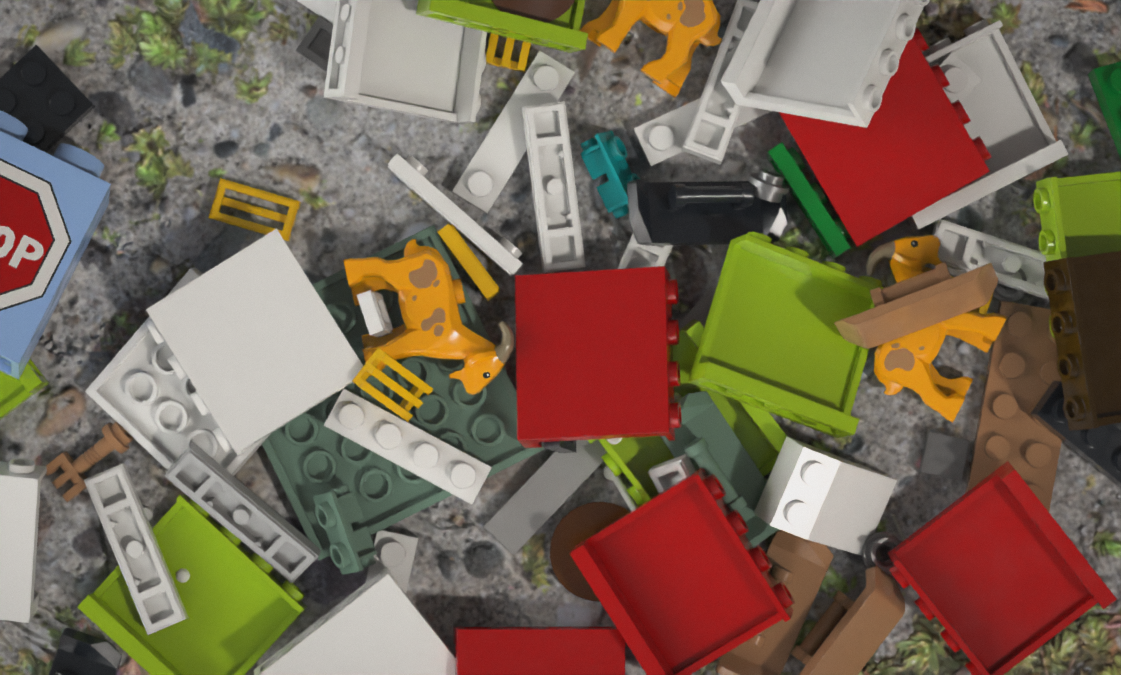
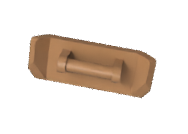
M946 262L936 265L935 269L883 289L878 287L870 290L875 308L834 322V324L846 341L863 348H873L984 306L990 300L998 284V277L992 264L989 263L952 278Z
M780 529L775 532L766 551V555L772 565L768 571L776 584L782 581L793 596L795 603L791 605L793 609L791 619L787 622H784L782 619L719 657L715 668L717 673L720 675H781L834 557L826 545L801 538Z
M878 566L866 569V588L855 602L838 590L832 598L834 601L799 646L796 645L791 651L793 656L806 665L799 675H858L905 613V599L897 582Z

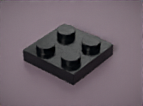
M37 45L0 78V110L15 117L28 128L23 142L46 153L96 107Z

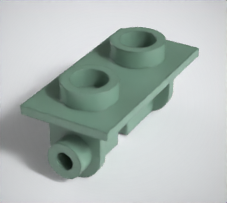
M345 484L332 489L330 492L313 496L316 504V518L326 531L331 544L330 556L334 564L340 569L341 574L363 571V568L376 564L374 555L377 554L367 526L354 531L351 523L364 518L355 492L350 491L348 485Z

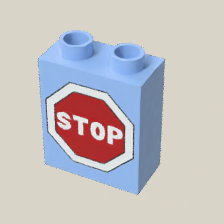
M0 110V371L19 380L109 204L111 184L99 178L105 166L95 156L66 143H60L53 156L23 142L28 128L15 117Z

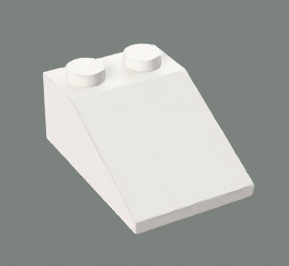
M786 436L754 514L772 527L813 542L862 556L863 545L867 538L875 533L897 480Z

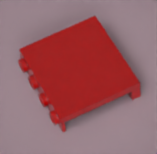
M918 27L915 28L912 39L907 42L899 59L898 69L891 76L882 95L880 108L874 112L867 128L779 112L857 247L990 172L985 161L992 157L980 136L971 139L964 127L971 120L959 99L951 103L943 89L949 86L950 83L939 64L937 63L930 67L922 52L929 49Z
M665 266L515 275L517 440L525 448H541L542 442L666 436L669 441H675V428H681L682 426L680 402L674 403V386H680L681 383L679 361H673V345H679L680 341L678 320H672V304H678L677 279H671Z
M1009 461L1005 462L888 552L894 564L889 568L891 574L903 589L909 585L913 587L920 596L914 601L929 621L935 617L945 628L940 632V635L954 653L960 649L964 651L971 660L965 666L972 675H1004L1097 603L1105 609L1117 600Z
M703 467L578 543L569 553L646 675H691L782 619L784 622H787L791 619L793 613L791 605L795 601L789 589L782 581L776 584L768 571L772 565L766 553L759 545L755 548L752 546L745 535L749 531L745 520L736 509L732 512L729 510L722 499L726 495L722 484L713 473L708 476Z
M616 626L453 627V644L456 645L455 675H625V640Z

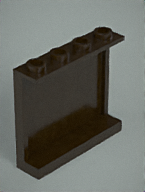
M1121 251L1043 262L1045 272L1044 286L1048 292L1051 310L1050 326L1055 336L1058 355L1057 370L1062 381L1065 400L1063 410L1068 420L1069 431L1099 428V426L1121 423Z

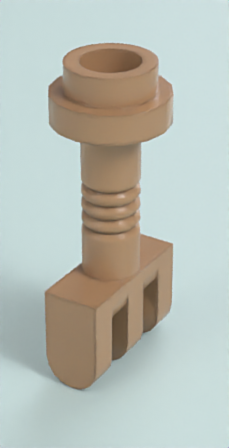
M108 422L103 426L102 433L104 437L75 460L66 451L46 465V476L55 473L60 467L64 471L62 475L52 482L56 489L61 488L70 480L74 484L72 488H69L62 495L67 503L87 489L84 482L87 477L84 473L91 469L93 465L113 450L123 454L130 448L129 443L133 441V437L117 422L114 424Z

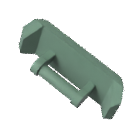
M707 391L688 393L676 401L680 402L682 426L681 428H675V441H669L666 436L660 437L674 458L687 454L696 471L703 467L708 476L713 473L718 478L726 493L722 499L731 512L736 509L741 514L749 529L745 535L754 547L779 530L754 514L767 481Z

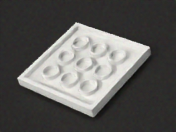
M196 267L190 268L168 295L201 276L202 273ZM149 316L85 392L167 470L194 442L234 476L268 436L245 449L244 453L240 456L235 453L233 448L227 452L224 451L212 431L219 427L210 412L205 416L200 413L190 397V394L196 391L188 376L182 380L179 379L167 360L174 355L168 344L164 341L158 345L145 325L146 322L151 320Z

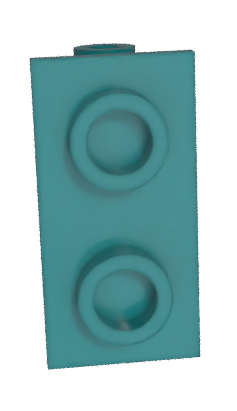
M613 131L597 133L594 135V138L581 143L583 152L580 155L592 180L605 174L607 175L609 181L596 188L608 214L613 213L615 219H619L629 214L627 182L640 178L635 173H632L626 161L628 154L622 140L618 136H614Z

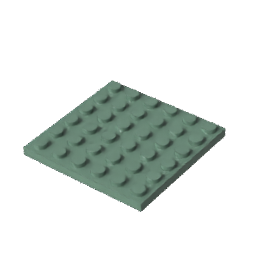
M434 225L369 256L385 260H398L404 257L406 244L411 239H416L419 246H429L437 249L448 263L452 279L460 278ZM343 269L312 285L364 366L365 359L362 350L364 346L361 335L369 334L361 307H356L354 304L352 290L348 285L346 271ZM462 283L466 303L458 304L463 325L491 342ZM385 289L376 291L383 296L393 329L403 325L404 322L398 304V293ZM412 356L396 360L433 388L429 396L424 392L419 399L423 401V404L419 409L414 405L410 409L409 413L413 417L408 423L491 466L492 469L487 478L544 450L543 445L541 448H525L517 440V392L504 367L479 393L471 395L466 392L460 380L449 378V374L464 368V360L437 359L425 356ZM388 365L382 370L383 373L406 390L410 391L414 386ZM371 375L366 379L367 382L396 403L400 404L404 399ZM351 383L344 387V389L401 418L356 384ZM343 389L272 432L262 443L308 539L321 549L318 557L319 561L330 556L331 544L325 529L319 524L315 515L316 504L313 498L315 495L330 492L334 488L347 484L349 490L355 492L364 517L351 523L353 531L367 526L370 536L453 495L324 426Z

